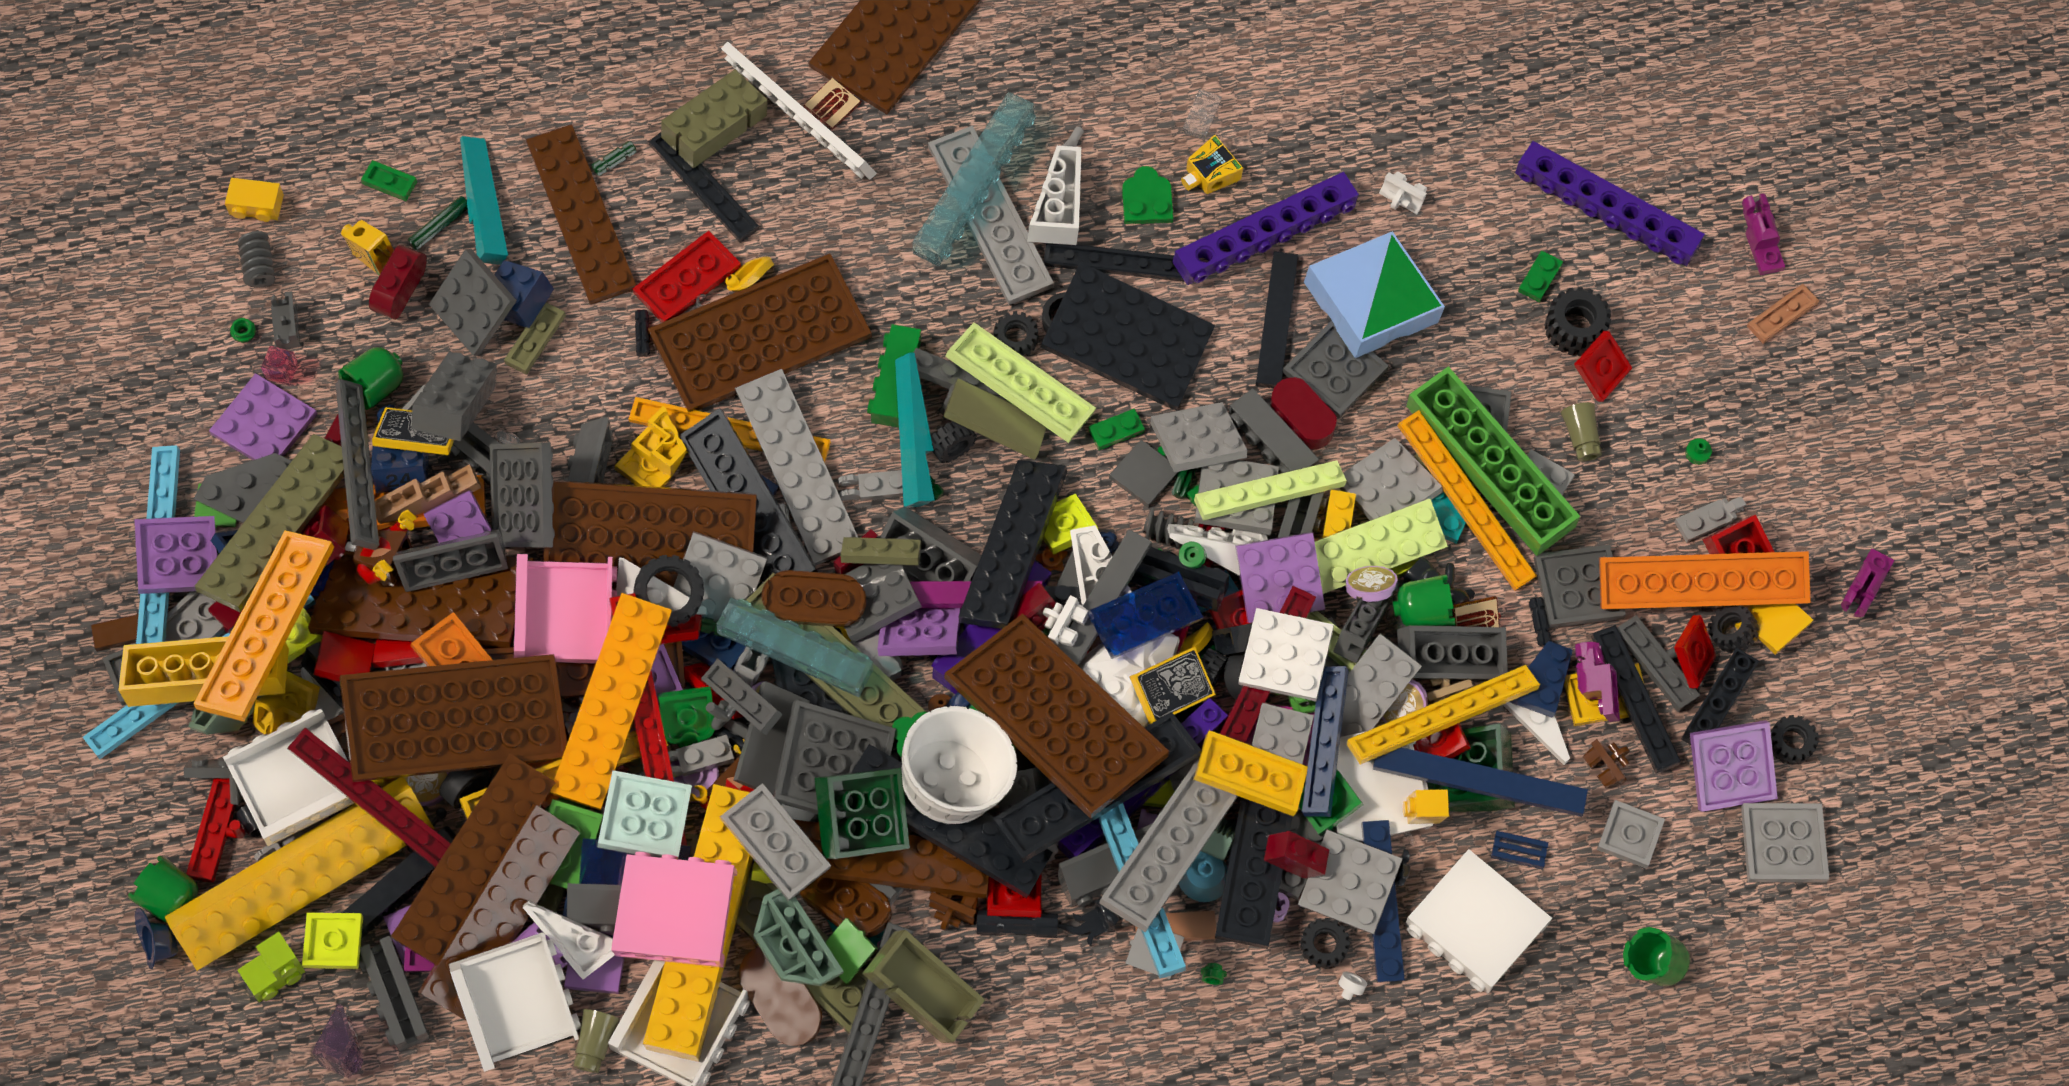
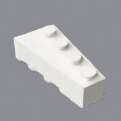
M1057 145L1029 225L1027 242L1077 244L1080 208L1081 147Z

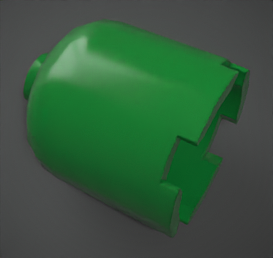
M373 347L344 365L338 371L339 379L362 385L365 410H368L371 407H375L401 385L404 378L401 367L403 362L395 352L391 353L382 347Z
M1447 575L1403 584L1398 590V601H1393L1395 617L1400 616L1405 626H1454L1455 618H1449V616H1453L1449 584H1444L1447 583Z
M160 855L157 857L159 862L155 866L149 863L133 883L137 886V889L134 893L129 892L128 899L159 920L167 923L165 916L197 898L199 888L189 875L166 857Z
M1652 927L1639 929L1631 941L1625 943L1623 951L1624 965L1636 979L1664 987L1677 984L1688 972L1690 957L1687 948L1677 938L1660 929Z

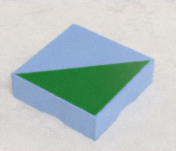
M1393 231L1310 265L1304 280L1305 285L1321 309L1332 319L1338 334L1355 358L1381 348L1396 338L1411 335L1437 324L1445 307Z

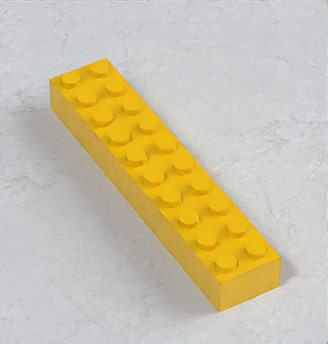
M399 777L382 788L429 827L434 829L404 777ZM354 804L165 916V919L198 971L407 845Z
M713 784L694 857L704 859V862L715 863V860L729 861L738 872L733 880L722 952L725 956L724 966L713 967L665 961L643 1041L646 1050L697 1062L700 1060L753 858L722 822L720 816L750 792Z

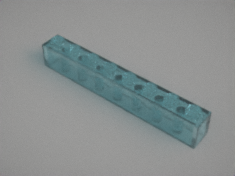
M1011 92L1007 93L913 240L914 255L938 267L943 259L947 260L953 249V243L955 240L959 241L965 230V224L967 221L971 222L977 211V205L979 202L983 203L985 201L991 183L995 184L997 182L1003 164L1007 165L1013 154L1012 150L1015 146L1018 147L1021 144L1026 128H1031L1036 119L1034 103Z

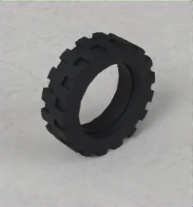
M662 555L658 559H651L648 561V564L640 569L635 580L633 593L636 594V598L650 602L647 595V585L654 575L663 571H674L682 575L688 581L691 593L687 604L671 613L667 625L676 627L678 624L688 622L698 612L703 601L704 582L703 578L699 575V570L690 565V561L679 559V556L672 555V557Z

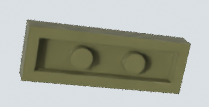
M546 302L530 328L524 329L505 357V364L527 375L566 317L565 311Z
M843 537L840 555L841 563L918 565L921 540Z

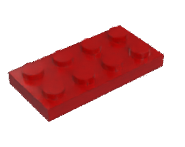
M708 230L632 288L633 293L663 323L682 314L726 280L727 277L735 273L741 267V263Z

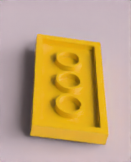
M1209 730L1204 740L1193 780L1294 816L1298 810L1308 766Z

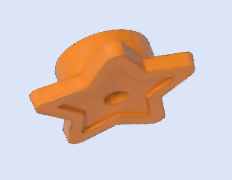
M1047 546L1042 554L1036 556V560L1049 571L1054 569L1063 572L1064 565L1062 561L1066 557L1067 551L1053 554Z

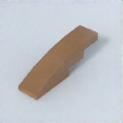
M470 464L449 476L442 471L422 483L414 479L375 500L376 518L380 524L398 520L400 514L405 510L418 515L468 490L474 492L480 489L481 485L474 468Z

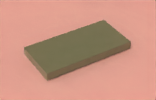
M959 378L954 384L943 416L1034 460L1039 453L1046 431L1044 425L1017 406Z

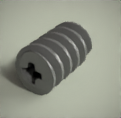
M263 231L246 233L238 240L243 281L246 285L254 288L271 286L276 280L273 276L274 269L271 267L273 261L270 259L272 253L269 250V236Z
M1151 507L1145 521L1143 533L1146 531V538L1148 540H1151L1156 534V542L1158 543L1165 537L1166 545L1170 546L1174 540L1169 537L1168 524L1184 525V519L1181 516L1177 522H1174V514L1172 513L1167 519H1164V511L1162 510L1155 516L1154 508ZM1190 519L1186 525L1194 526L1193 520ZM1175 541L1176 548L1180 549L1182 544Z

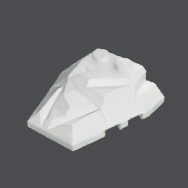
M1137 618L1138 621L1116 631L1086 654L1079 667L1143 727H1146L1150 724L1129 676L1176 655L1180 640L1179 637Z

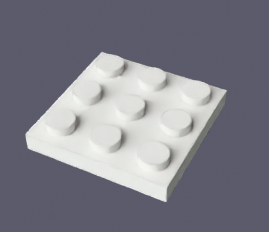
M1256 608L1239 677V685L1317 701L1334 624Z

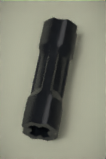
M986 910L977 911V935L1009 934L1057 938L1058 914L1041 913V917L987 916Z

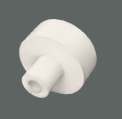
M1343 972L1338 982L1344 989L1341 996L1347 1000H1351L1354 994L1362 995L1367 986V982L1362 977L1351 972Z

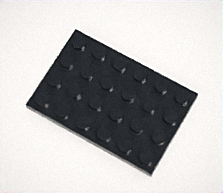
M1080 262L1040 348L1177 411L1215 325Z

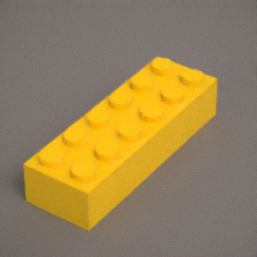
M229 636L124 645L118 691L128 707L195 701ZM286 642L258 696L285 694L289 654Z

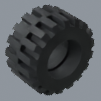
M1578 287L1575 291L1573 288H1568L1566 293L1560 292L1557 298L1553 299L1546 317L1545 329H1547V338L1552 337L1550 343L1553 346L1558 344L1559 351L1568 350L1567 355L1573 356L1574 352H1578V356H1582L1603 331H1608L1611 324V310L1607 309V301L1602 302V296L1599 293L1597 295L1592 294L1594 290L1589 288L1588 291H1583V287ZM1572 314L1583 316L1589 321L1591 326L1586 328L1575 327L1565 317Z

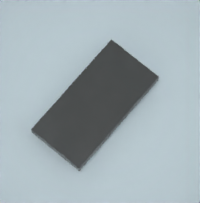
M765 681L761 683L759 694L783 715L767 735L750 722L733 781L752 789H756L763 783L773 795L793 702L799 700L810 703V701Z

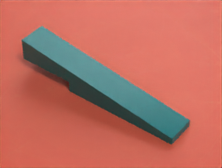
M462 136L460 143L469 224L474 225L477 256L484 263L501 265L503 260L507 258L508 252L486 140Z
M908 353L895 360L903 504L907 508L921 507L935 501L926 454L933 451L915 353Z

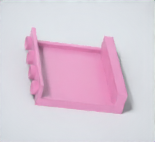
M517 554L514 658L554 654L555 662H597L613 618L609 598L617 597V590H612V582H617V567L612 566V557H608V564L528 561V554Z
M635 852V855L627 854L611 951L618 957L723 967L725 956L722 952L734 876L738 874L735 866L725 860H715V863L704 862V859L689 857L687 861L678 860L677 856L668 854L662 855L661 858L651 857V854L646 852Z

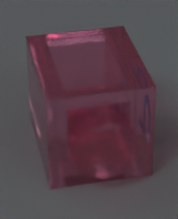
M269 346L261 369L266 380L290 386L299 364L293 351Z

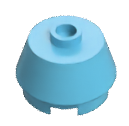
M1201 851L1179 882V886L1193 900L1199 902L1216 900L1223 895L1228 865H1226L1225 861Z

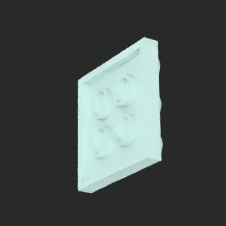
M612 771L597 847L631 854L646 852L651 854V857L661 858L664 854L679 857L692 785Z

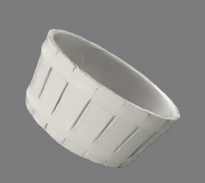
M960 706L941 707L931 710V712H927L916 720V723L911 726L905 738L901 769L904 791L915 808L932 820L947 824H960L972 821L998 804L1011 789L1017 772V759L1014 747L1011 745L1012 742L1009 736L993 719L986 717L985 714L977 710Z

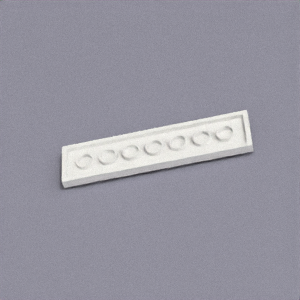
M729 42L721 48L727 54L724 59L734 69L745 76L752 85L761 90L766 97L774 104H777L790 118L799 123L805 131L814 136L820 144L829 149L835 157L843 164H846L859 178L862 179L866 176L870 180L877 174L864 159Z

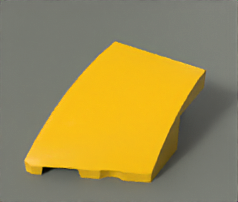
M664 406L648 420V427L631 443V449L615 465V470L637 486L665 487L687 453V449L679 438L678 431L675 425L672 424L667 409Z
M1796 604L1743 605L1758 622V637L1753 638V640L1757 641L1759 639L1775 655L1813 622V619ZM1737 622L1734 626L1739 629L1742 622Z
M287 671L285 694L266 695L256 699L252 723L260 732L269 735L277 731L280 725L287 722L293 723L301 719L303 714L316 709L320 686Z

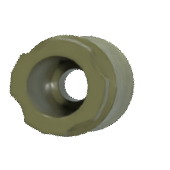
M1583 402L1564 408L1560 413L1566 424L1578 461H1591L1600 457L1602 452L1597 429L1595 404Z
M583 1009L582 1025L573 1067L587 1072L599 1073L601 1063L605 1059L609 1046L608 1042L620 1021L619 1018L607 1013Z

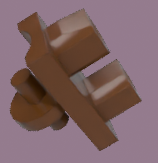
M1598 739L1591 743L1593 747L1583 755V758L1591 769L1602 761L1608 766V769L1597 776L1604 787L1607 789L1618 782L1622 785L1628 781L1615 764L1619 761L1623 768L1630 764L1625 757L1630 752L1628 747L1624 746L1619 749L1615 742L1608 746L1613 753L1610 756Z
M931 893L929 907L937 910L934 918L942 921L941 930L946 931L949 925L959 928L961 921L970 925L974 924L978 898L963 896L961 903L952 900L953 894Z

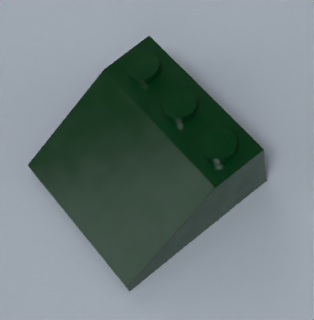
M1494 724L1463 730L1471 748L1452 759L1513 772L1511 733L1503 725ZM1428 782V790H1448V808L1450 812H1491L1515 808V802Z
M901 768L814 778L824 858L838 859L910 849Z

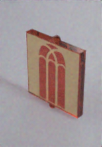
M831 78L803 107L812 113L817 120H820L833 130L861 104V100L853 95L848 87H844L838 81Z
M1492 596L1453 605L1454 626L1500 627L1499 618H1501V614L1498 612L1497 597Z

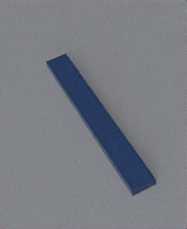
M1402 747L1375 758L1373 770L1580 817L1584 814L1588 789Z

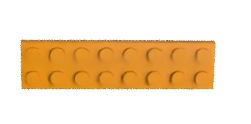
M286 530L283 532L194 702L197 710L245 722L334 549L331 541Z
M621 593L554 781L556 783L550 790L551 794L602 810L609 790L612 771H615L670 619L671 609Z

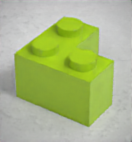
M279 931L256 946L261 955L237 970L258 1002L274 998L280 988L286 984L289 986L295 984L301 979V974L305 973L304 968Z

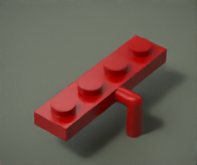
M229 778L213 779L186 872L194 880L214 883L227 837L238 839L245 837L246 833L238 820L232 821L236 804L230 803Z

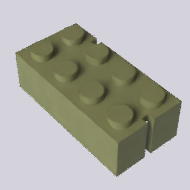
M734 69L661 120V137L675 151L679 149V155L692 168H695L746 132L747 125L751 128L767 116L768 100Z
M906 930L894 931L862 973L879 989H887L884 993L941 1043H953L968 1024L965 1019H971L985 1001L981 995Z

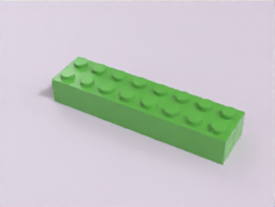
M1449 366L1409 394L1406 407L1412 414L1420 410L1461 470L1536 556L1576 528L1580 515Z

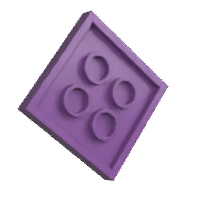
M255 373L209 432L212 436L251 460L273 453L284 456L316 417L317 411Z
M214 516L135 519L138 594L196 591L195 584L217 558V549L210 541L215 534Z
M1312 532L1235 545L1248 623L1253 622L1256 608L1280 613L1292 586L1316 596L1310 612L1325 610Z
M918 608L882 627L877 647L878 656H945L957 654L960 630L958 616L961 608Z
M1765 720L1690 733L1698 810L1703 812L1738 806L1743 803L1778 799L1770 722Z

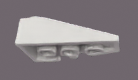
M1168 524L1167 528L1171 539L1182 545L1190 541L1199 543L1206 551V558L1240 575L1235 545L1268 540L1266 534L1233 529L1232 533H1226L1221 531L1222 529L1219 527H1212L1209 532L1204 531L1198 526Z
M1096 525L1070 530L1082 606L1112 558ZM1128 585L1098 635L1114 633L1138 621L1134 595Z

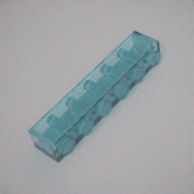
M731 597L717 622L718 634L857 697H860L873 672V661L867 655L861 652H851L839 642L834 641L831 643L823 639L815 631L807 632L800 629L793 621L780 620L768 610L763 609L760 611L752 607L744 599L736 600Z

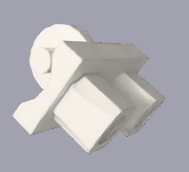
M1400 172L1395 174L1388 173L1385 176L1384 184L1379 194L1392 200L1391 208L1394 210L1401 205L1411 212L1418 214L1426 197L1427 187L1420 183L1414 186L1407 183L1406 176Z
M1070 595L1064 608L1063 605L1056 603L1053 610L1044 609L1043 614L1048 618L1044 626L1049 629L1052 628L1048 638L1057 646L1061 643L1073 647L1078 638V633L1069 628L1072 620L1084 625L1090 616L1089 611L1079 604L1077 598Z

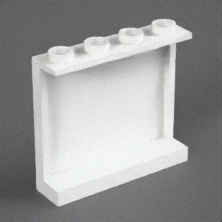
M322 709L308 711L302 715L301 719L293 723H284L277 728V731L269 735L262 734L244 747L238 746L231 749L228 755L223 757L267 846L354 804V802L287 750L288 746L300 732L307 728L347 760Z
M1364 732L1340 737L1337 770L1343 775L1364 805L1332 828L1334 833L1363 842L1361 823L1364 821L1389 820L1390 836L1423 828L1429 829L1433 826V824H1408L1407 817L1403 816V801H1407V797L1415 790H1428L1425 781L1373 770L1375 759L1360 765L1346 744L1348 739ZM1416 741L1402 748L1414 750L1413 744H1416Z
M1468 849L1410 914L1405 925L1408 927L1407 931L1415 939L1419 940L1421 938L1428 944V949L1437 957L1443 956L1449 961V966L1457 974L1463 973L1468 977L1473 988L1479 992L1484 991L1489 994L1493 986L1534 939L1546 929L1552 917Z
M544 932L449 964L450 973L484 1072L494 1069V1062L570 1036H574L575 1040L579 1039L577 1030L581 1029L577 1013L571 1015L569 1005L573 1004L569 989L563 990L561 980L565 979L561 964L555 965L552 956L557 955L553 940H547Z
M654 960L608 1042L609 1048L682 1086H706L711 1076V1073L708 1071L712 1063L717 1064L724 1052V1049L721 1047L726 1038L730 1040L733 1037L737 1025L734 1024L739 1015L743 1016L749 1007L750 1001L747 1000V991L743 989L740 992L720 982L699 1062L649 1051L644 1047L643 1041L665 961Z

